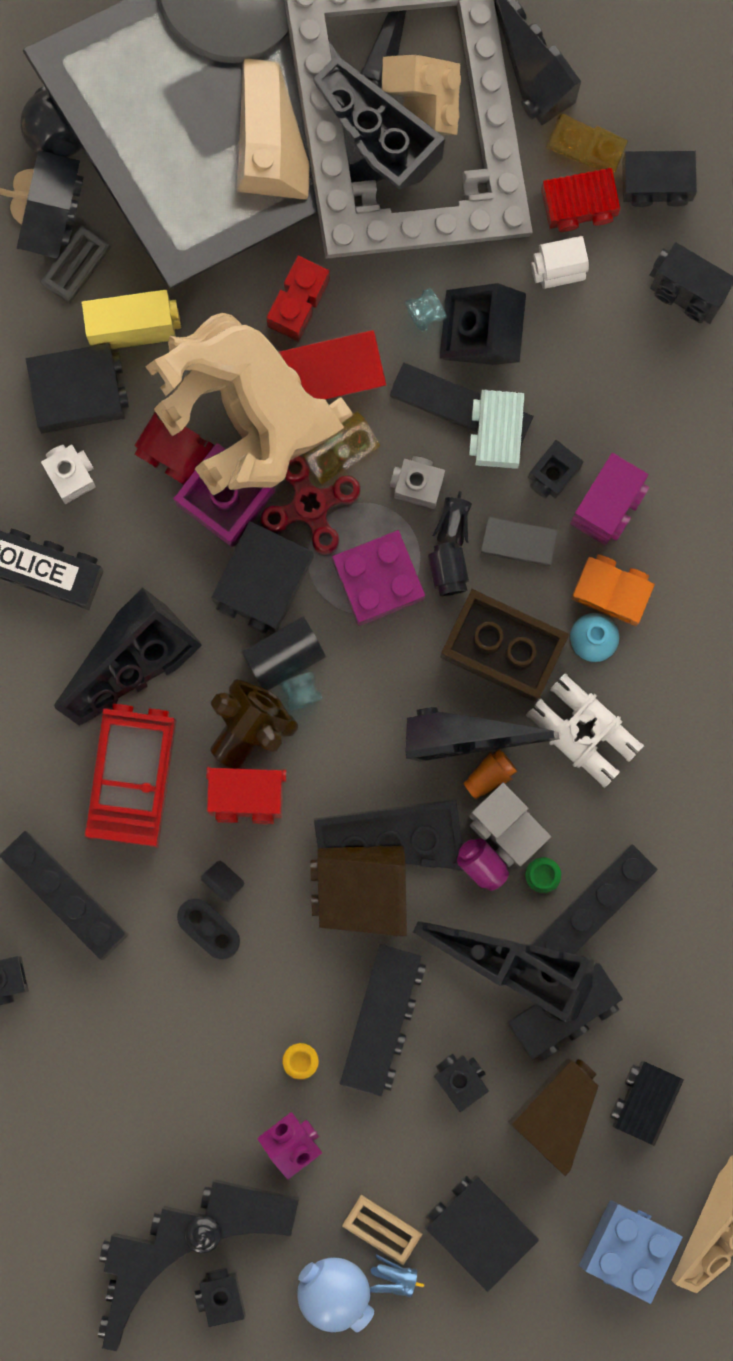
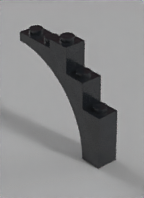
M214 1179L212 1188L205 1186L200 1208L207 1209L206 1215L164 1206L161 1214L154 1213L150 1235L156 1236L155 1241L117 1233L111 1236L110 1241L104 1240L99 1262L105 1263V1273L118 1276L117 1281L110 1279L106 1301L112 1302L109 1317L102 1316L98 1331V1338L104 1339L102 1349L118 1350L130 1314L143 1292L162 1271L180 1257L192 1251L186 1244L184 1233L187 1224L193 1218L209 1216L216 1220L221 1228V1239L252 1233L291 1236L299 1197Z

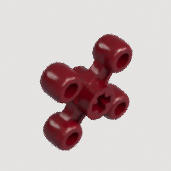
M298 456L290 460L285 480L294 487L295 495L293 500L285 506L272 505L265 508L260 518L261 526L275 534H280L291 523L296 521L304 522L312 530L311 541L315 551L321 555H331L338 549L340 538L337 531L328 524L326 519L327 512L334 505H349L356 502L361 492L360 484L354 477L345 475L339 477L329 488H317L309 480V463L304 457ZM293 465H299L302 471L299 474H292L289 469ZM348 485L352 487L353 492L349 495H344L340 492L341 487ZM310 498H315L319 509L313 508L311 513L306 512L305 505L302 503L303 500L309 502ZM272 515H278L281 521L277 525H271L268 519ZM322 536H329L332 542L324 546L320 544L319 539Z

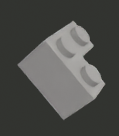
M503 782L470 814L469 817L473 820L470 827L480 838L486 840L489 837L499 847L496 853L508 867L514 863L520 868L551 836L527 812L529 808Z

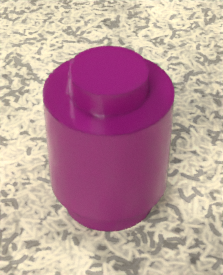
M484 839L468 840L459 849L458 865L479 887L493 891L505 883L509 876L506 863Z

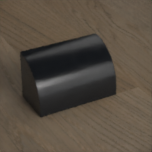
M304 616L242 652L261 688L266 690L272 689L326 657Z

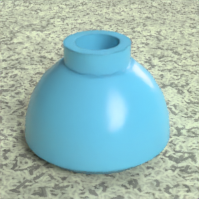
M602 613L583 615L574 623L570 632V642L573 650L586 661H604L615 653L619 645L620 636L617 625L610 617Z

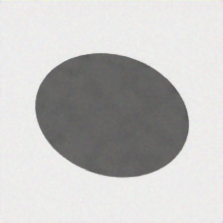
M374 503L349 504L335 510L326 517L328 524L337 531L340 538L338 549L331 555H321L313 548L312 541L309 544L308 550L314 552V558L308 568L314 586L330 604L349 613L353 612L333 565L332 556L399 530L417 576L420 569L419 544L410 525L393 510ZM322 536L319 542L327 546L331 544L332 539L329 536Z

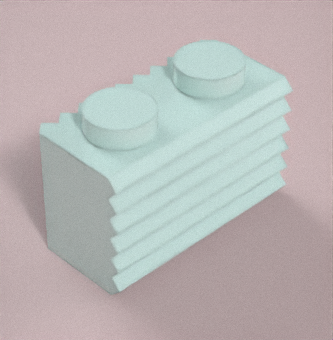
M482 390L480 400H473L472 421H479L478 435L471 434L469 455L476 456L475 465L518 469L524 393Z

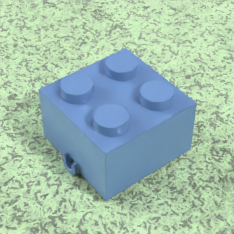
M610 1200L578 1266L584 1271L604 1280V1283L616 1289L618 1287L651 1304L683 1237L650 1220L652 1216L638 1210L636 1213Z

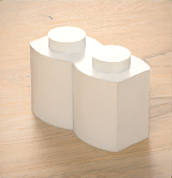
M583 236L539 245V253L533 254L534 262H531L535 283L541 282L543 289L584 281L586 279V272L589 270V261Z

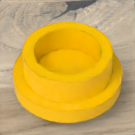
M294 1044L283 1055L284 1070L292 1078L300 1080L309 1078L318 1068V1055L314 1048L308 1044Z

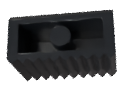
M641 1061L639 1067L633 1064L625 1080V1085L630 1087L625 1099L618 1098L610 1114V1118L615 1120L612 1127L655 1146L684 1079L645 1061Z

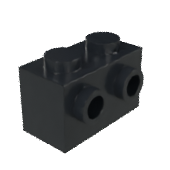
M625 151L622 160L623 202H632V206L635 207L651 206L653 202H667L668 206L679 207L693 201L697 193L696 151Z

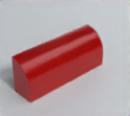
M374 330L278 352L287 366L297 372L302 388L313 398L326 400L386 386Z

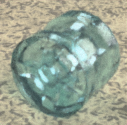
M429 287L423 290L422 295L417 299L410 298L405 301L408 313L421 332L427 330L431 322L435 320L442 321L447 318L439 299Z
M313 672L293 677L280 684L282 690L288 694V707L290 711L298 710L323 700L321 692L315 689L314 682L316 678Z

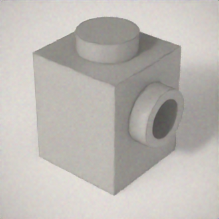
M413 456L412 461L404 459L402 468L395 466L391 478L390 487L395 488L394 498L435 510L445 470L433 467L431 460Z

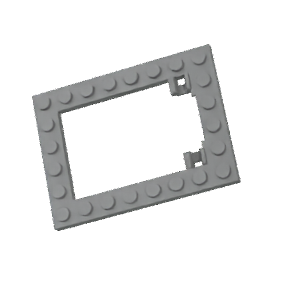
M284 0L325 259L530 237L533 232L494 0ZM457 6L484 169L469 170L462 173L465 200L458 201V206L391 213L390 208L380 209V204L376 202L377 186L375 180L351 183L342 124L313 82L314 77L331 61L325 18ZM486 183L488 192L479 193L478 184ZM355 196H361L362 206H355Z

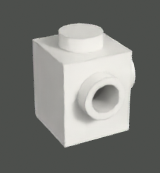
M60 445L50 450L46 454L47 459L41 461L65 504L96 487L88 473L94 468L84 450L77 453L73 445L67 448L64 445Z

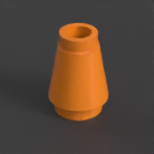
M499 749L494 754L490 752L463 784L477 800L480 796L498 788L503 782L507 783L513 780L512 775L517 772V769L505 753Z

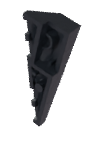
M418 921L413 930V933L495 984L510 987L564 1022L577 1019L592 989L594 960L589 957Z

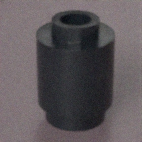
M454 542L434 546V552L428 554L434 588L439 590V595L441 597L451 596L468 591L466 583L469 582L463 548H455Z

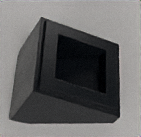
M217 861L201 876V881L224 902L228 903L245 884L222 861Z

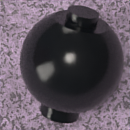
M45 87L39 88L27 101L21 113L20 128L26 144L37 154L38 150L64 157L76 154L82 148Z

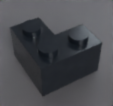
M38 150L17 249L58 259L61 245L68 246L73 225L66 224L67 220L74 222L78 201L72 200V196H80L84 176L77 175L80 160Z

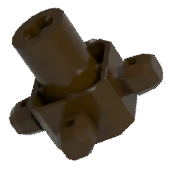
M239 679L234 680L229 686V694H216L211 701V706L218 715L222 716L226 726L212 744L210 751L219 762L230 768H240L256 745L272 752L277 751L282 744L281 736H293L298 730L296 720L293 716L289 715L276 695L269 690L249 684L248 682Z

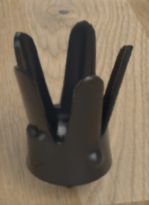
M461 491L458 492L457 498H445L443 514L432 535L435 536L438 533V542H442L445 539L447 532L450 537L456 535V543L460 547L464 543V537L466 543H469L468 514L472 506L471 502L461 499Z

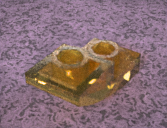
M562 113L557 118L546 148L600 170L612 168L613 173H615L628 140L599 126L592 128Z

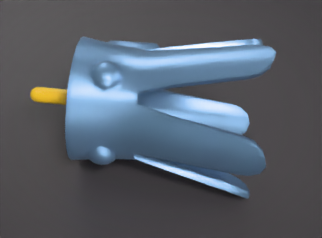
M376 1254L380 1261L390 1266L379 1264L377 1267H372V1275L396 1284L374 1285L370 1287V1292L393 1293L411 1298L415 1286L424 1287L423 1283L416 1282L417 1269L402 1268Z

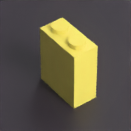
M167 290L82 301L86 337L90 346L110 343L112 349L167 342L171 335L176 337L175 329H181L176 299L170 300Z

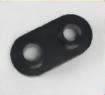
M190 899L180 906L177 913L179 926L209 955L216 959H228L236 954L240 946V936L237 930L208 903L201 899ZM194 910H199L203 915L202 921L198 924L191 923L189 919L190 913ZM221 934L229 938L228 946L223 949L217 947L215 943L216 938Z

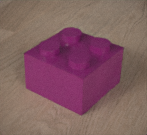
M216 443L204 460L226 449L219 443ZM195 470L173 499L180 509L233 548L243 535L249 521L253 522L276 492L274 487H247L230 490L226 486L223 491L212 495Z
M612 452L574 513L570 525L605 546L610 538L618 541L631 519L626 512L629 508L636 511L650 488L644 484L649 474Z
M399 530L332 556L333 565L358 627L425 599V593Z

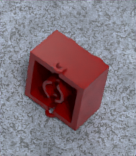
M207 767V812L210 816H215V820L218 823H238V817H251L253 824H274V818H282L283 782H286V769H283L282 772V770Z

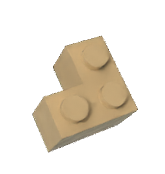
M420 55L383 57L382 90L387 94L404 97V107L439 134L457 135L459 86L461 83L460 63Z

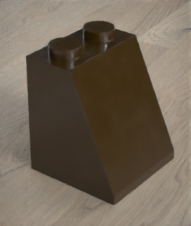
M404 846L318 848L317 860H310L311 881H318V894H311L312 916H319V928L407 936Z
M566 1059L508 1121L564 1176L571 1171L599 1087L593 1080L597 1074L580 1059H577L575 1062Z

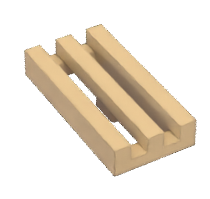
M362 1194L342 1224V1227L402 1265L405 1264L423 1235L420 1231ZM363 1205L411 1235L410 1241H406L361 1212L360 1210ZM355 1218H358L405 1248L402 1254L354 1225L353 1221Z

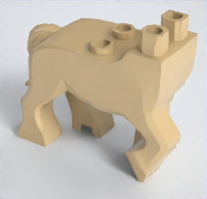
M225 313L211 316L194 334L187 337L179 338L171 335L168 341L169 353L145 366L151 375L159 372L165 381V384L160 387L165 396L174 390L168 398L161 401L154 408L172 436L182 431L190 421L192 406L200 395L218 390L221 391L226 413L242 439L223 452L202 461L195 468L212 495L223 491L226 486L230 490L247 487L272 488L286 477L290 460L334 437L344 429L342 422L353 415L341 397L329 405L325 399L313 398L306 393L301 386V380L297 372L287 366L275 347L260 331L247 325H241L235 317ZM185 370H189L186 376L182 379L183 372Z

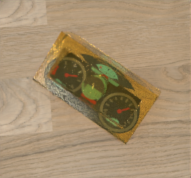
M358 412L353 413L351 417L342 422L344 429L334 437L302 454L321 484L380 447L365 418Z

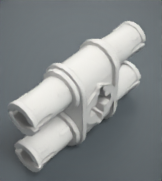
M565 673L558 681L569 691L564 689L558 682L550 690L574 710L572 712L574 716L570 721L568 719L565 721L561 719L542 699L534 707L544 717L534 708L526 716L542 729L559 732L560 740L550 741L549 744H554L574 762V767L580 768L582 766L605 788L611 780L601 770L612 779L620 771L615 769L596 751L598 749L596 744L600 740L602 742L606 740L628 762L636 754L626 744L636 753L644 745L620 725L622 723L621 717L613 715L596 699V694L590 693L588 695ZM594 719L595 723L590 731L593 738L590 739L588 736H585L575 742L574 739L579 732L576 724L585 725Z

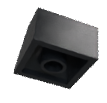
M499 283L446 290L439 359L488 365L520 362L526 293Z

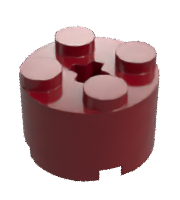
M154 412L134 444L138 448L134 455L155 468L160 463L167 466L164 473L184 485L194 473L195 468L205 459L215 445L208 441L204 447L207 441L187 427H184L182 431L172 436L157 413Z

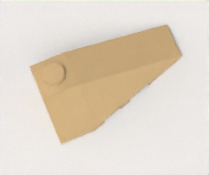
M244 59L237 192L307 200L309 161L279 62Z
M733 1155L717 1176L672 1278L675 1285L694 1293H698L728 1268L731 1263V1256L733 1255Z

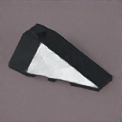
M494 0L497 16L523 98L521 104L531 119L536 117L540 124L544 125L576 103L581 80L555 45L547 48L540 27L536 23L528 25L525 22L527 19L526 14L517 0Z
M336 55L314 77L313 82L370 167L396 188L402 189L420 183L443 159L445 137Z
M142 587L117 612L54 704V707L80 726L103 713V708H112L113 704H117L118 698L135 688L139 692L148 687L146 682L163 672L167 676L176 671L202 644L163 602Z
M437 707L418 709L416 710L417 716L407 718L405 753L406 759L423 762L560 740L559 732L554 730L445 712L438 713Z

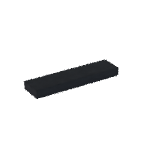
M403 362L390 392V397L478 433L479 421H472L473 400H480L481 394ZM523 412L521 446L534 417Z

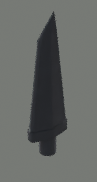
M406 10L388 12L365 66L361 70V74L379 88H382L383 57L398 56Z

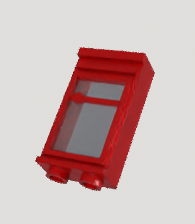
M113 704L112 710L103 708L85 837L88 839L96 838L159 848L177 721L175 718L169 717V711L149 708L148 714L134 713L133 706Z

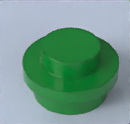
M537 858L526 869V882L535 892L549 893L556 889L561 881L560 867L550 858Z

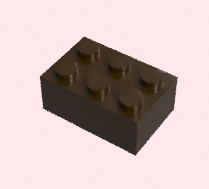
M471 589L441 652L440 658L537 703L569 634L479 591Z

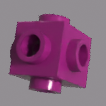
M292 1112L257 1138L272 1162L287 1179L291 1178L322 1154V1151L314 1141L320 1137L307 1119L301 1123Z

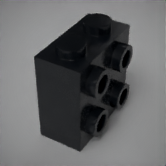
M677 242L674 243L670 251L663 248L649 276L654 278L650 289L655 291V297L665 304L672 305L675 303L685 309L684 313L686 316L698 323L705 321L711 324L733 287V276Z

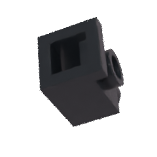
M555 440L530 471L528 478L533 481L530 487L545 499L549 495L556 499L581 469L584 461L559 441ZM549 469H555L559 473V478L557 480H550L546 476V472Z

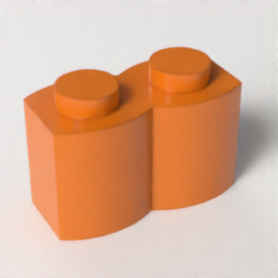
M597 554L596 558L589 557L585 562L571 599L625 623L637 626L655 586L654 583L648 581L650 576L634 568H630L629 572L622 571L615 567L617 563L615 560Z

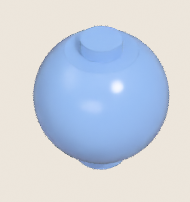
M326 1258L315 1264L311 1262L304 1267L298 1277L300 1283L297 1298L299 1308L310 1324L327 1332H341L349 1327L355 1332H360L368 1325L374 1315V1309L368 1305L370 1301L368 1280L358 1266L342 1258Z

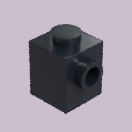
M21 956L0 960V1005L14 1002L13 995L29 992Z
M451 1054L436 1065L439 1072L434 1075V1078L460 1113L489 1092L480 1079L486 1074L474 1057L467 1061L464 1055L456 1058L454 1054Z
M227 1268L207 1272V1279L201 1280L199 1283L200 1290L195 1291V1299L199 1313L204 1311L206 1313L208 1326L213 1327L245 1319L246 1313L237 1272L228 1274Z

